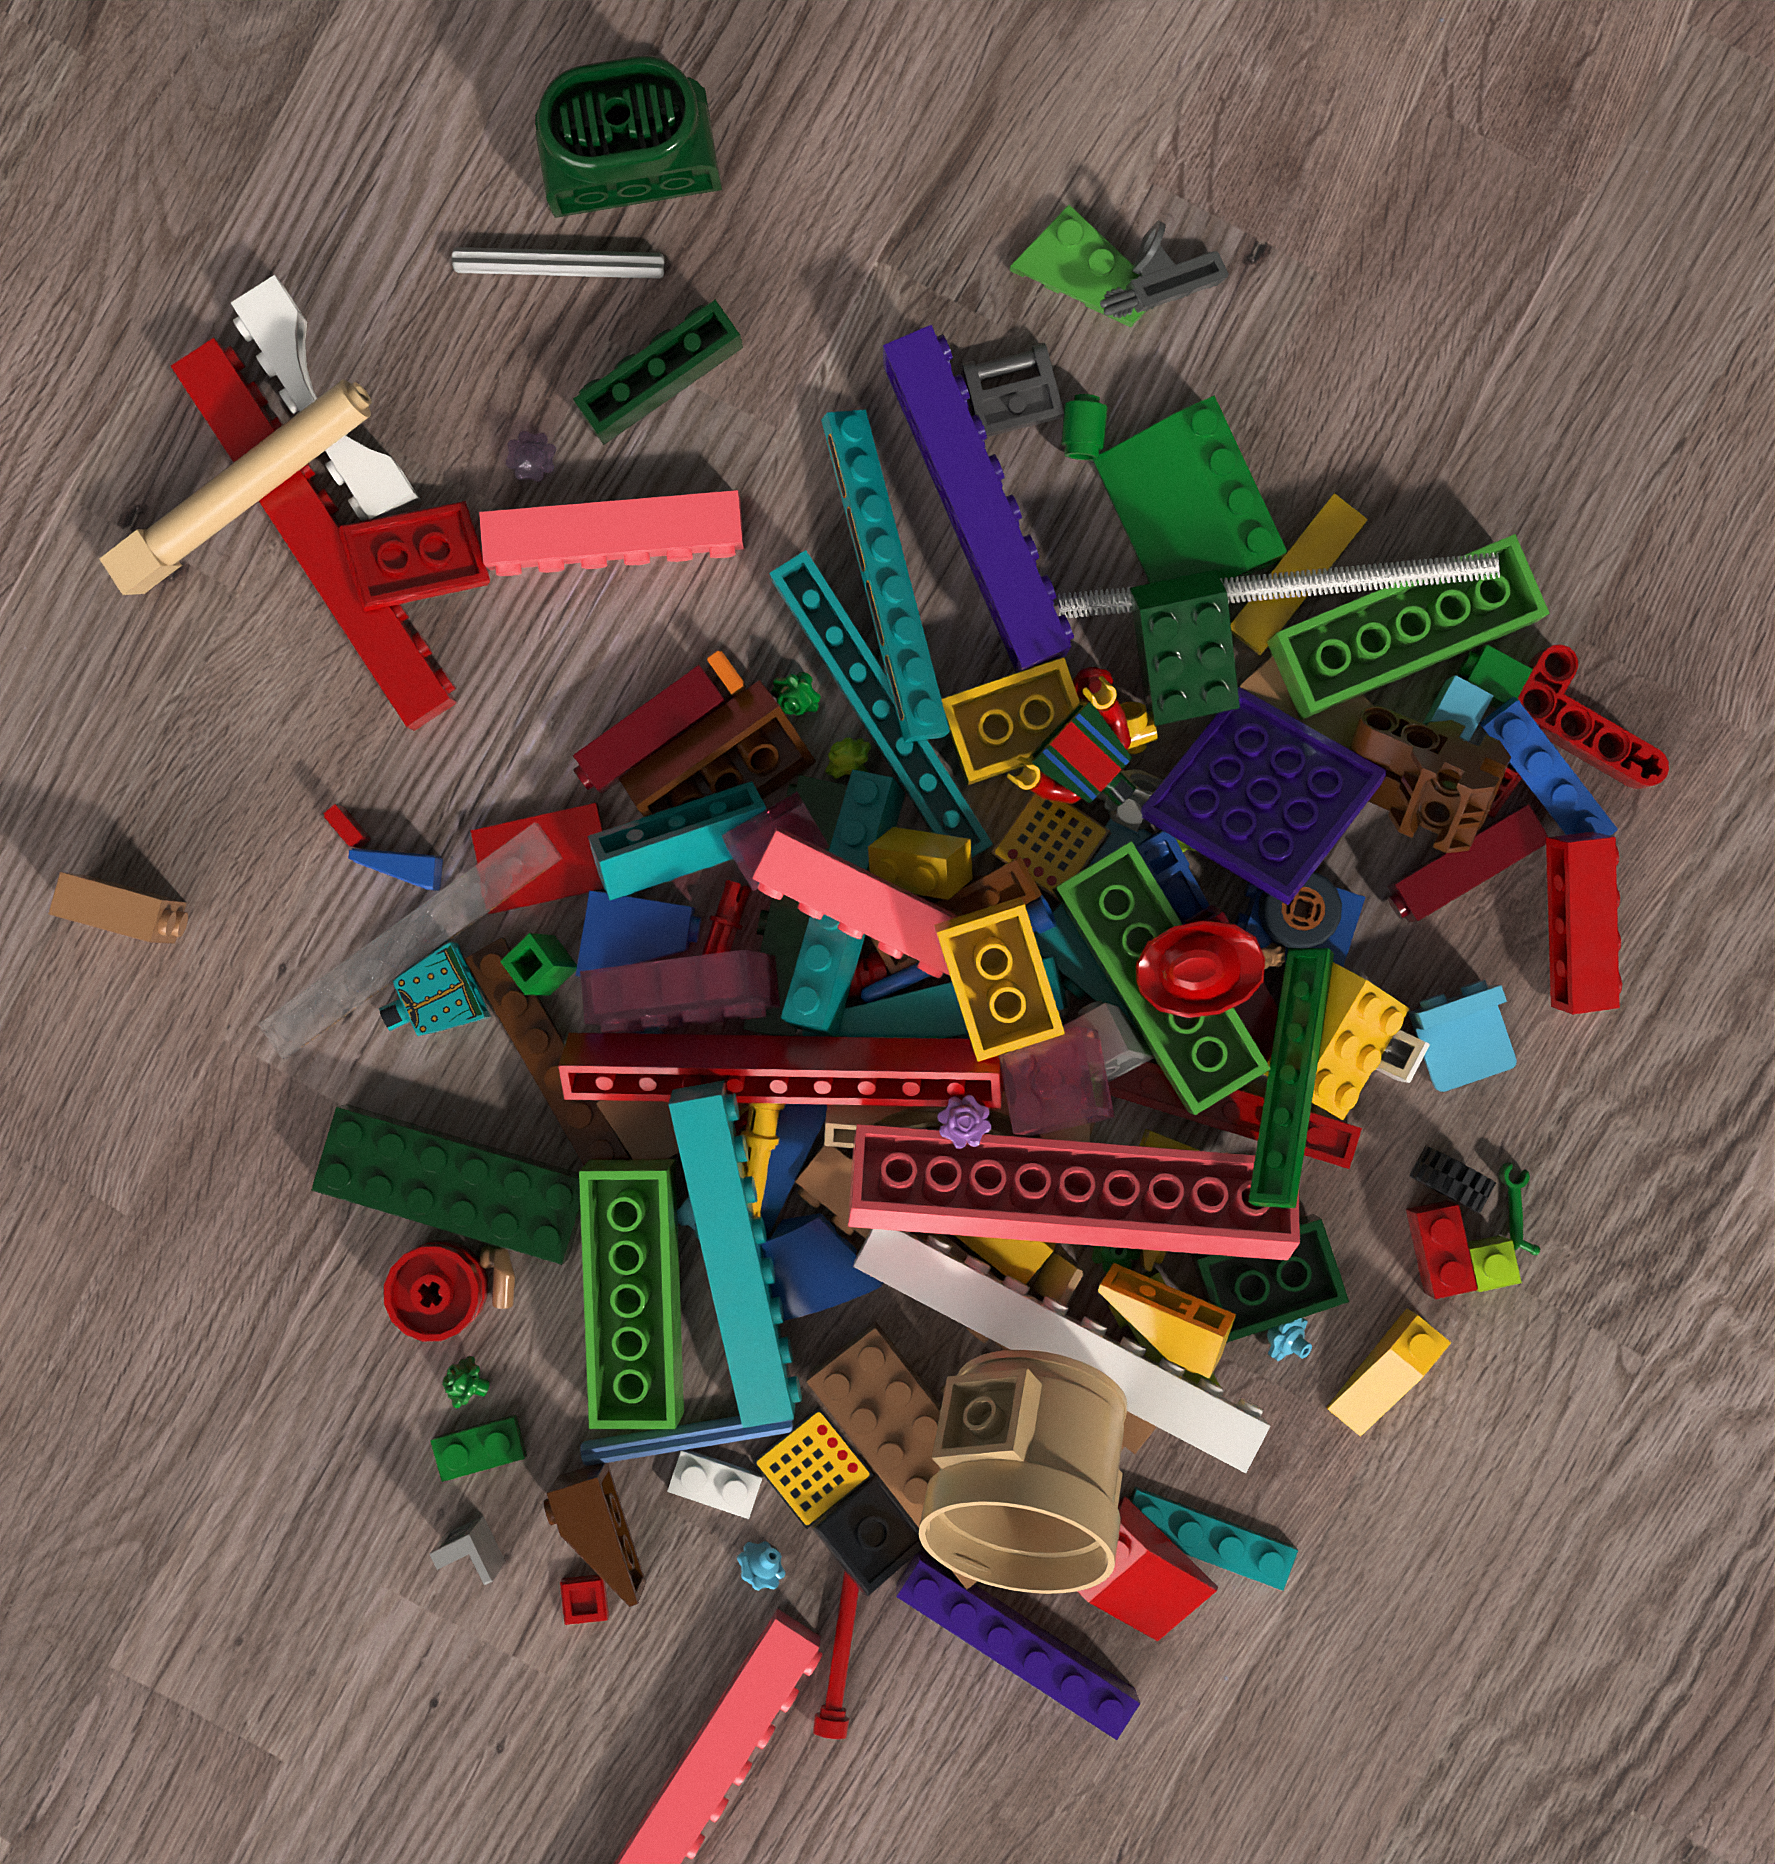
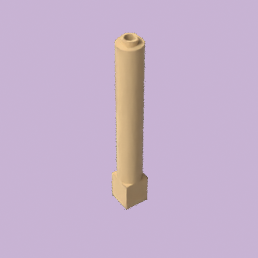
M341 380L148 529H137L100 557L101 563L122 595L145 594L181 567L182 565L179 561L369 418L371 416L369 405L372 402L366 390L357 382L351 384L346 380Z

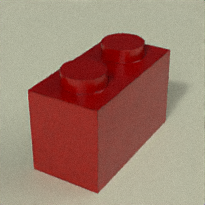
M1445 1200L1406 1209L1424 1293L1434 1299H1440L1478 1290L1459 1204Z

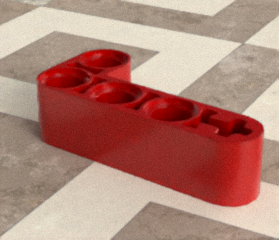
M1562 644L1553 645L1534 655L1528 664V667L1533 670L1517 699L1524 706L1523 699L1526 693H1532L1538 697L1540 701L1539 712L1537 714L1528 713L1550 742L1633 789L1657 785L1667 777L1669 761L1661 750L1564 694L1578 669V658L1570 647ZM1548 656L1557 658L1561 664L1562 670L1558 677L1550 675L1545 668V661ZM1564 714L1572 716L1577 723V730L1573 736L1567 735L1561 727V720ZM1602 736L1608 737L1614 744V752L1610 758L1605 757L1599 750L1598 743ZM1625 759L1629 760V762L1620 764ZM1645 760V769L1650 772L1649 775L1641 776L1643 768L1636 764V762Z

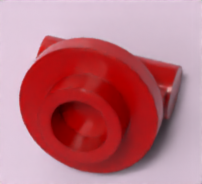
M1088 667L1078 672L1072 680L1078 698L1089 701L1083 694V689L1087 687L1092 694L1097 693L1102 687V682L1098 678L1100 676H1103L1113 685L1111 673L1098 667Z

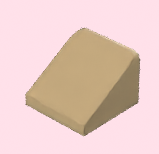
M1052 1253L1035 1281L1033 1288L1044 1298L1049 1296L1067 1305L1083 1276V1270L1079 1265L1061 1255Z

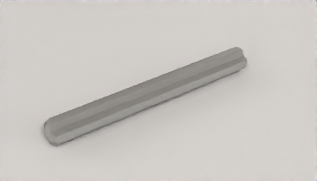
M456 247L452 253V266L457 273L660 279L665 272V259L663 254L653 252Z

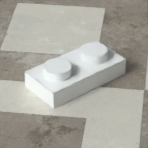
M682 1450L667 1492L749 1519L763 1474L691 1450Z

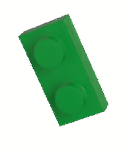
M516 1414L436 1436L430 1440L441 1482L523 1460L527 1457Z

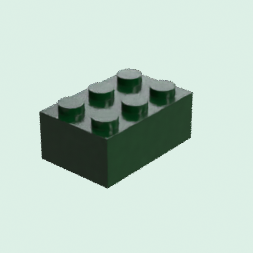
M1211 570L1129 588L1144 702L1154 725L1157 726L1240 708L1228 596L1217 572Z
M1310 1214L1299 1218L1300 1243L1288 1260L1191 1254L1206 1302L1236 1314L1226 1343L1349 1302L1323 1221L1320 1217Z

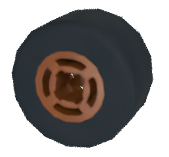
M1314 871L1289 905L1263 891L1259 899L1258 916L1263 930L1274 942L1287 948H1310L1324 943L1335 933L1341 920L1342 902L1337 888L1329 879Z

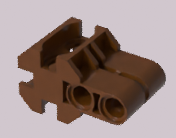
M1366 707L1361 712L1349 750L1386 770L1385 780L1368 802L1388 810V816L1397 831L1413 838L1417 829L1421 826L1439 834L1433 848L1445 853L1469 851L1475 840L1477 830L1482 828L1511 759L1501 741L1485 735L1480 746L1460 739L1465 725L1453 720L1429 722L1428 725H1424L1384 707Z

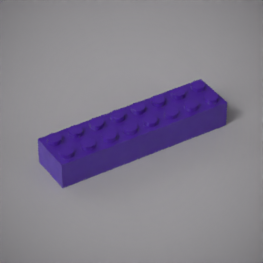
M929 325L883 345V368L1015 673L1063 657L1065 658L1071 648L1070 640L1074 639L1071 626L1064 614L1057 616L1053 606V600L1057 596L1048 575L1040 576L1036 560L1039 559V554L1031 535L1023 536L1021 533L1019 520L1022 519L1019 506L1012 494L1005 496L1001 481L1005 479L1000 462L995 454L988 456L985 449L984 440L987 439L984 425L978 414L971 417L967 400L970 399V395L961 374L953 376L949 361L953 359L948 342L943 334L936 336L932 325Z

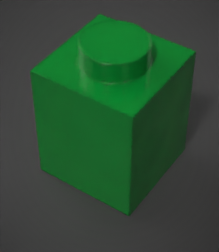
M1486 645L1478 649L1476 653L1470 651L1458 670V674L1463 676L1462 679L1494 695L1489 705L1498 709L1513 696L1518 698L1533 669Z
M529 933L500 961L524 995L550 996L577 969V964L557 937L547 934Z

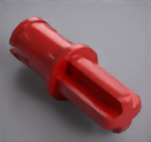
M725 880V887L715 916L710 915L709 920L713 921L701 955L704 962L718 967H723L726 964L737 929L742 930L743 928L739 923L749 893L752 891V888L745 885L741 886L740 883Z

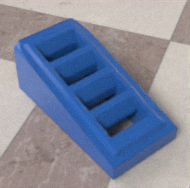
M357 848L349 850L348 859L353 860L357 864L427 890L440 891L443 866L441 856Z

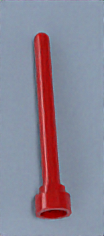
M845 1570L826 1703L821 1705L820 1712L815 1714L813 1733L815 1735L828 1739H845L849 1725L846 1709L842 1706L859 1588Z

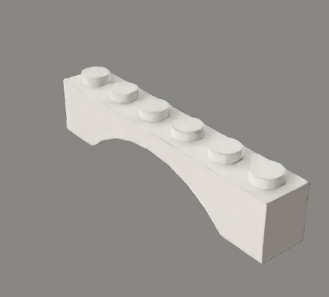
M273 275L231 302L239 315L233 319V322L247 342L252 339L255 340L262 351L256 355L257 360L270 378L275 375L278 376L285 387L279 391V394L291 412L295 414L298 411L301 412L318 399L313 391L306 362L305 340L307 321L284 285ZM346 435L325 450L331 459L325 463V466L339 486L346 483L354 496L348 499V502L361 521L401 514L421 501L404 472L391 456L368 449Z

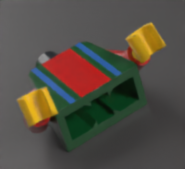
M1103 676L1098 677L1102 682V687L1097 693L1092 694L1085 687L1083 694L1089 701L1083 699L1027 759L1019 757L1017 760L1024 764L1023 772L1016 777L1008 773L1007 778L1020 788L1030 790L1047 800L1073 804L1082 798L1090 803L1102 791L1117 806L1122 805L1133 794L1136 787L1120 772L1132 759L1127 751L1131 744V737L1125 712L1116 699L1117 693L1115 688Z

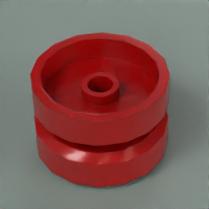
M432 1240L405 1253L390 1268L384 1283V1306L391 1322L405 1335L422 1342L443 1341L459 1334L482 1312L488 1297V1276L485 1269L480 1265V1259L467 1246L451 1240ZM437 1283L440 1286L438 1290L440 1296L433 1293L432 1284Z

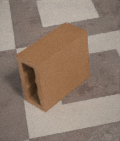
M60 872L48 913L52 916L150 943L175 944L177 937H181L185 932L188 922V913L184 912L187 902L89 875Z

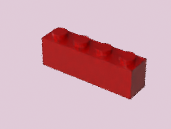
M1597 832L1546 837L1551 1007L1572 1015L1620 1008L1619 994L1622 991V979L1619 974L1618 952L1621 948V936L1618 931L1617 909L1620 906V894L1617 889L1616 866L1619 863V851L1616 846V837Z

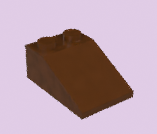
M609 1464L590 1465L559 1475L547 1492L548 1499L544 1500V1509L549 1524H557L560 1536L629 1607L637 1605L646 1585V1580Z

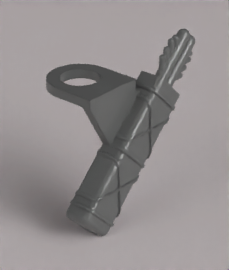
M1158 220L1143 237L1132 271L1138 274L1139 277L1131 280L1126 286V290L1117 287L1116 290L1107 291L1104 295L1105 299L1100 301V306L1105 308L1104 314L1106 316L1113 314L1114 318L1118 317L1120 319L1122 315L1123 317H1126L1127 314L1131 315L1133 308H1135L1137 313L1148 311L1156 306L1176 301L1179 298L1182 299L1203 289L1218 286L1228 277L1229 273L1217 251L1208 252L1205 255L1203 254L1175 265L1160 246L1166 224Z

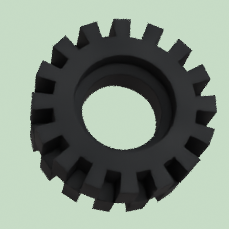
M1425 1145L1409 1175L1416 1181L1479 1214L1496 1185V1182L1427 1145Z

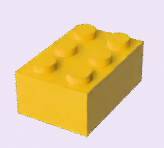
M1064 657L942 699L950 730L949 734L967 786L1024 767V764L1017 759L1019 757L1027 759L1080 703Z
M1020 897L934 924L978 1062L1065 1034L1027 910Z
M1334 962L1312 1103L1344 1120L1349 1110L1357 1103L1359 1093L1369 1076L1379 1066L1381 1056L1391 1039L1402 1027L1404 1017L1410 1008L1368 980Z

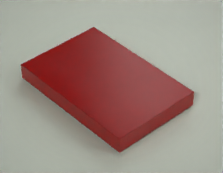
M466 501L342 525L339 528L338 532L363 612L487 586L490 582L487 568L483 564V555Z
M598 803L470 830L489 915L589 893V890H604L588 839L589 835L604 831Z

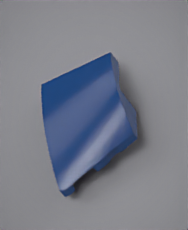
M821 1213L783 1219L772 1237L766 1238V1243H761L764 1258H772L775 1283L770 1284L773 1298L780 1297L784 1321L848 1302L883 1285V1282L853 1267L857 1257V1249L847 1239L839 1236L835 1227Z

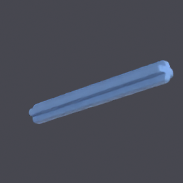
M740 1416L679 1425L676 1429H655L584 1441L581 1445V1458L584 1465L590 1466L785 1434L792 1431L793 1420L743 1428Z

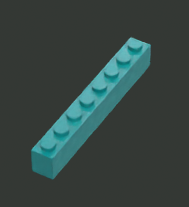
M806 550L770 572L772 583L931 833L971 839L972 859L993 845L992 841L927 740L904 743L887 676Z
M725 1080L673 1089L668 1105L742 1427L747 1428L793 1420L795 1403L802 1401L801 1388L798 1376L790 1377L788 1363L793 1362L792 1347L789 1337H782L779 1324L784 1323V1312L780 1297L773 1298L770 1284L775 1283L772 1258H764L761 1243H766L765 1225L762 1216L755 1218L752 1203L757 1202V1190L754 1177H746L743 1162L748 1161V1149L744 1135L737 1136L734 1120H739L736 1096L734 1093L727 1094Z

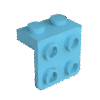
M1480 980L1461 987V995L1446 999L1445 994L1436 995L1420 1001V1009L1408 1012L1416 1037L1430 1044L1423 1058L1433 1087L1437 1091L1445 1092L1515 1067L1517 1059L1498 1007L1499 1004L1507 1002L1502 985H1487L1486 980Z

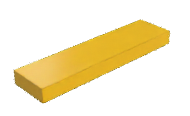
M1334 493L1270 573L1272 579L1274 573H1277V577H1279V573H1282L1284 578L1285 572H1288V576H1290V572H1293L1295 577L1296 571H1299V575H1301V571L1304 570L1305 576L1307 570H1310V574H1312V570L1315 569L1316 575L1318 569H1321V573H1323L1324 568L1328 571L1368 519ZM1307 591L1306 596H1303L1301 592L1300 597H1297L1296 592L1295 597H1292L1290 593L1289 598H1286L1285 593L1284 598H1281L1279 594L1278 599H1275L1273 594V599L1271 600L1269 595L1267 600H1264L1262 595L1261 601H1259L1258 596L1257 601H1253L1251 597V601L1247 602L1232 621V634L1258 655H1261L1268 647L1267 641L1283 628L1308 596Z

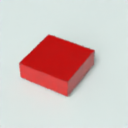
M334 804L323 813L325 815L324 818L349 847L361 849L371 840L370 836L344 806Z
M598 1574L561 1579L560 1587L565 1625L608 1620L609 1610L606 1583Z

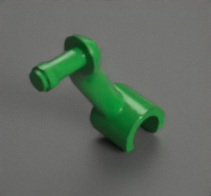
M1507 1162L1500 1167L1498 1174L1501 1182L1508 1188L1510 1240L1513 1241L1514 1250L1520 1247L1530 1252V1254L1537 1256L1541 1248L1536 1244L1533 1245L1523 1240L1524 1224L1521 1188L1529 1182L1530 1174L1528 1170L1524 1169L1520 1173L1519 1178L1515 1182H1511L1509 1180V1172L1513 1167V1163Z

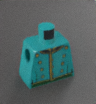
M453 942L442 946L393 980L400 999L379 1008L382 1020L389 1031L411 1022L417 1036L429 1035L492 1017L459 944Z

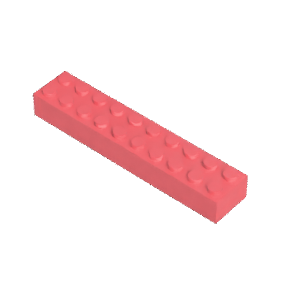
M857 1124L853 1141L848 1227L1288 1260L1300 1243L1299 1190L1296 1208L1254 1206L1249 1203L1256 1155L989 1134L982 1135L980 1144L977 1147H972L966 1143L964 1148L958 1149L951 1140L942 1137L939 1130Z

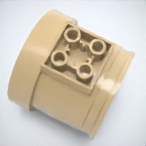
M1003 1350L983 1354L967 1362L960 1369L957 1376H948L932 1453V1459L940 1466V1470L930 1479L927 1485L919 1527V1538L925 1550L938 1562L956 1573L987 1585L1008 1590L1046 1594L1068 1593L1088 1589L1105 1581L1111 1575L1115 1566L1121 1521L1118 1503L1123 1473L1119 1470L1124 1436L1123 1423L1127 1414V1399L1119 1385L1109 1376L1086 1363L1066 1356L1035 1350Z

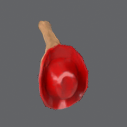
M1203 920L1174 926L1147 942L1136 963V981L1140 994L1160 1012L1186 1018L1217 1015L1247 1001L1263 983L1264 970L1269 966L1280 967L1286 961L1285 946L1272 942L1267 947L1260 948L1255 936L1235 924Z

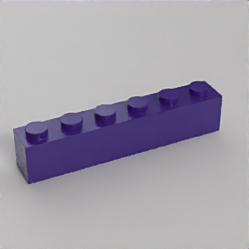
M920 1550L913 1557L896 1584L897 1598L1115 1740H1118L1141 1704L1134 1687L974 1584L966 1590L951 1569L938 1562L923 1550Z

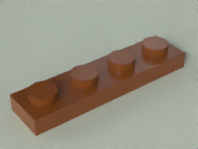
M1020 856L963 887L949 900L941 899L934 904L962 916L1019 897L1026 905L1039 898L1042 894ZM874 938L871 939L891 975L919 962V960L903 954L901 959L895 958L877 948L880 941Z

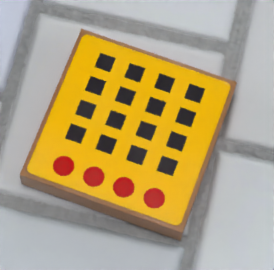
M1033 793L991 854L1004 864L1021 856L1037 887L1058 900L1052 889L1086 869L1112 833L1072 804L1043 799Z

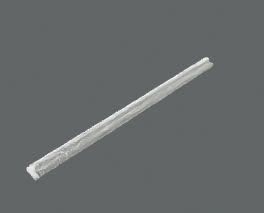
M1493 552L1490 554V557L1489 553H1485L1484 556L1479 554V559L1477 554H1474L1473 559L1472 555H1468L1467 558L1466 555H1463L1462 561L1460 556H1457L1456 560L1455 556H1452L1451 560L1449 557H1446L1445 562L1443 557L1439 561L1438 558H1435L1434 564L1432 558H1430L1428 563L1427 559H1423V563L1419 559L1417 565L1415 560H1412L1411 564L1410 560L1406 561V566L1404 561H1401L1400 566L1399 562H1395V566L1393 562H1390L1389 568L1387 563H1384V566H1382V563H1379L1378 569L1376 564H1373L1372 568L1371 564H1368L1367 570L1365 565H1362L1361 570L1360 566L1357 565L1356 571L1354 566H1351L1350 571L1349 567L1346 566L1345 572L1343 567H1340L1339 573L1337 567H1335L1334 572L1332 568H1329L1328 574L1326 568H1324L1323 573H1321V569H1318L1317 575L1315 569L1312 570V574H1310V570H1307L1306 576L1304 570L1301 571V575H1299V571H1296L1295 577L1293 572H1290V576H1288V572H1285L1284 578L1282 573H1279V577H1277V573H1274L1273 579L1271 574H1268V579L1266 574H1263L1262 580L1260 575H1257V580L1255 575H1252L1251 581L1249 576H1246V582L1244 576H1241L1240 582L1239 578L1235 577V583L1233 577H1230L1229 583L1228 579L1225 578L1223 585L1227 591L1228 603L1229 600L1235 603V598L1237 603H1239L1240 598L1242 602H1246V597L1248 602H1250L1251 596L1253 601H1257V596L1259 601H1261L1262 595L1264 600L1268 599V595L1270 600L1273 599V594L1275 599L1279 598V594L1281 598H1284V593L1286 598L1290 597V593L1292 597H1295V592L1297 597H1300L1301 592L1303 596H1306V591L1308 596L1312 595V591L1314 595H1317V590L1322 595L1323 589L1325 594H1328V589L1333 594L1334 588L1336 593H1339V588L1342 593H1345V587L1347 592H1350V587L1353 592H1356V586L1358 591H1361L1362 586L1363 590L1367 591V585L1369 590H1372L1373 585L1375 590H1378V584L1380 589H1383L1384 583L1386 589H1389V583L1392 588H1395V582L1397 588H1400L1401 582L1402 586L1406 587V581L1408 586L1411 587L1412 581L1414 586H1417V580L1420 586L1423 585V580L1425 585H1428V579H1430L1431 585L1434 584V579L1436 584H1439L1440 578L1442 584L1445 583V578L1450 583L1451 577L1454 583L1456 582V577H1458L1459 582H1462V576L1464 581H1467L1468 576L1470 581H1473V575H1475L1476 580H1479V575L1484 580L1485 574L1487 579H1490V573H1492L1493 579H1496V573L1498 578H1500L1498 552L1496 556ZM1123 587L1121 593L1119 588H1116V594L1114 589H1111L1110 594L1108 589H1106L1105 595L1103 589L1100 590V595L1095 590L1094 596L1092 591L1089 592V596L1087 591H1084V597H1082L1081 592H1079L1078 597L1076 592H1074L1073 598L1071 597V592L1068 593V598L1063 593L1062 599L1060 594H1058L1059 616L1064 614L1066 618L1068 616L1073 618L1074 614V617L1077 618L1078 615L1084 617L1085 614L1088 617L1089 612L1091 616H1094V613L1099 616L1100 613L1105 615V610L1107 615H1110V613L1116 614V610L1120 614L1121 609L1123 613H1126L1127 610L1131 613L1130 587H1127V593H1125Z

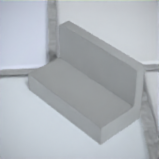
M484 1516L446 1533L429 1554L437 1570L469 1554L483 1584L487 1585L494 1581L505 1564V1559Z

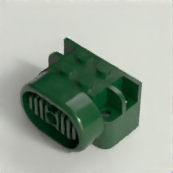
M641 55L575 66L559 74L544 91L539 108L535 114V135L545 195L554 218L722 190L705 87H702L698 81L686 77L672 63L658 57ZM617 115L629 116L628 120L621 125L609 123Z

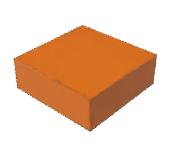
M718 650L707 658L709 665L733 698L746 690L744 681L722 651Z

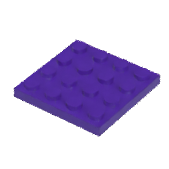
M1239 687L1240 708L1219 712L1143 805L1141 814L1142 818L1286 905H1289L1383 783L1386 770Z

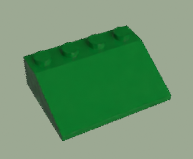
M1215 395L1174 413L1103 452L1097 460H1092L1149 584L1211 570L1217 572L1219 578H1222L1223 584L1225 578L1228 579L1229 583L1230 577H1233L1235 582V577L1240 579L1241 576H1248L1280 561L1287 553L1286 547Z

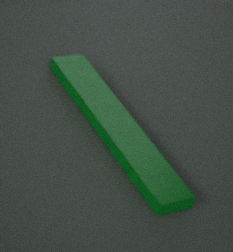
M1288 948L1270 1060L1271 1069L1268 1073L1248 1200L1254 1206L1296 1208L1334 953L1329 948Z

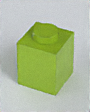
M1497 1235L1467 1242L1478 1289L1476 1291L1483 1292L1522 1283L1512 1240Z

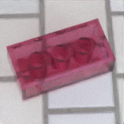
M750 950L580 971L584 1023L600 1025L602 1033L644 1032V1028L649 1027L674 1029L685 1027L684 1022L715 1024L725 1022V1017L756 1019L766 1017L765 1009L780 1008L775 955Z

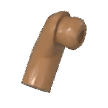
M485 1245L481 1249L480 1265L485 1269L494 1268L492 1305L498 1309L511 1308L514 1305L515 1274L509 1252L506 1248L500 1246Z

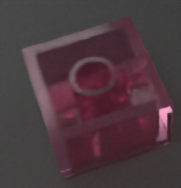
M1083 1026L1065 1029L1064 1035L999 1055L1013 1134L1034 1136L1115 1118L1098 1030Z

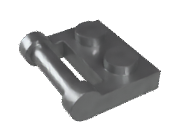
M1045 342L1032 345V350L979 364H975V361L961 364L974 415H979L987 437L1063 418L1064 411ZM1036 367L1039 374L1038 377L987 390H982L980 382Z

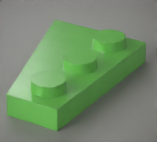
M1070 205L1061 212L1010 266L1011 272L1021 277L1025 275L1044 284L1045 288L1058 294L1061 292L1083 302L1086 307L1105 315V308L1100 306V301L1105 299L1104 295L1106 292H1111L1112 289L1116 290L1117 287L1126 290V286L1131 280L1139 277L1138 274L1132 272L1134 265ZM1133 308L1132 314H1127L1126 317L1122 315L1120 319L1118 317L1114 318L1113 314L1107 317L1132 327L1147 311L1137 313L1135 308Z

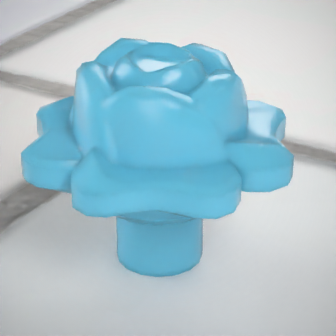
M1300 1318L1268 1329L1267 1337L1271 1345L1268 1355L1277 1361L1293 1353L1302 1359L1307 1357L1312 1349V1345L1304 1339V1330L1308 1321L1305 1318Z
M766 1541L760 1544L747 1542L743 1547L744 1552L737 1556L741 1566V1578L752 1584L755 1590L765 1587L773 1590L779 1586V1580L784 1578L786 1574L781 1565V1553L775 1548H771L770 1544Z

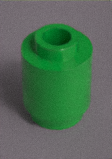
M1077 394L1074 396V401L1065 403L1061 445L1065 447V457L1075 460L1098 459L1099 450L1104 448L1108 409L1106 405L1100 403V397L1090 394Z

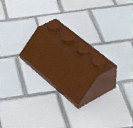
M759 680L618 779L643 817L751 781L760 797L764 799L813 765L816 760L780 706Z

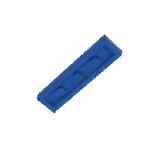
M1515 696L1479 723L1488 736L1501 741L1511 756L1509 763L1565 835L1585 832L1612 835L1618 830Z

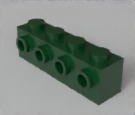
M716 299L708 305H700L692 310L685 317L684 322L672 330L667 329L656 335L650 341L648 347L636 355L631 354L623 358L615 365L612 372L602 379H594L587 383L579 391V395L573 398L580 413L603 445L743 348L740 333Z

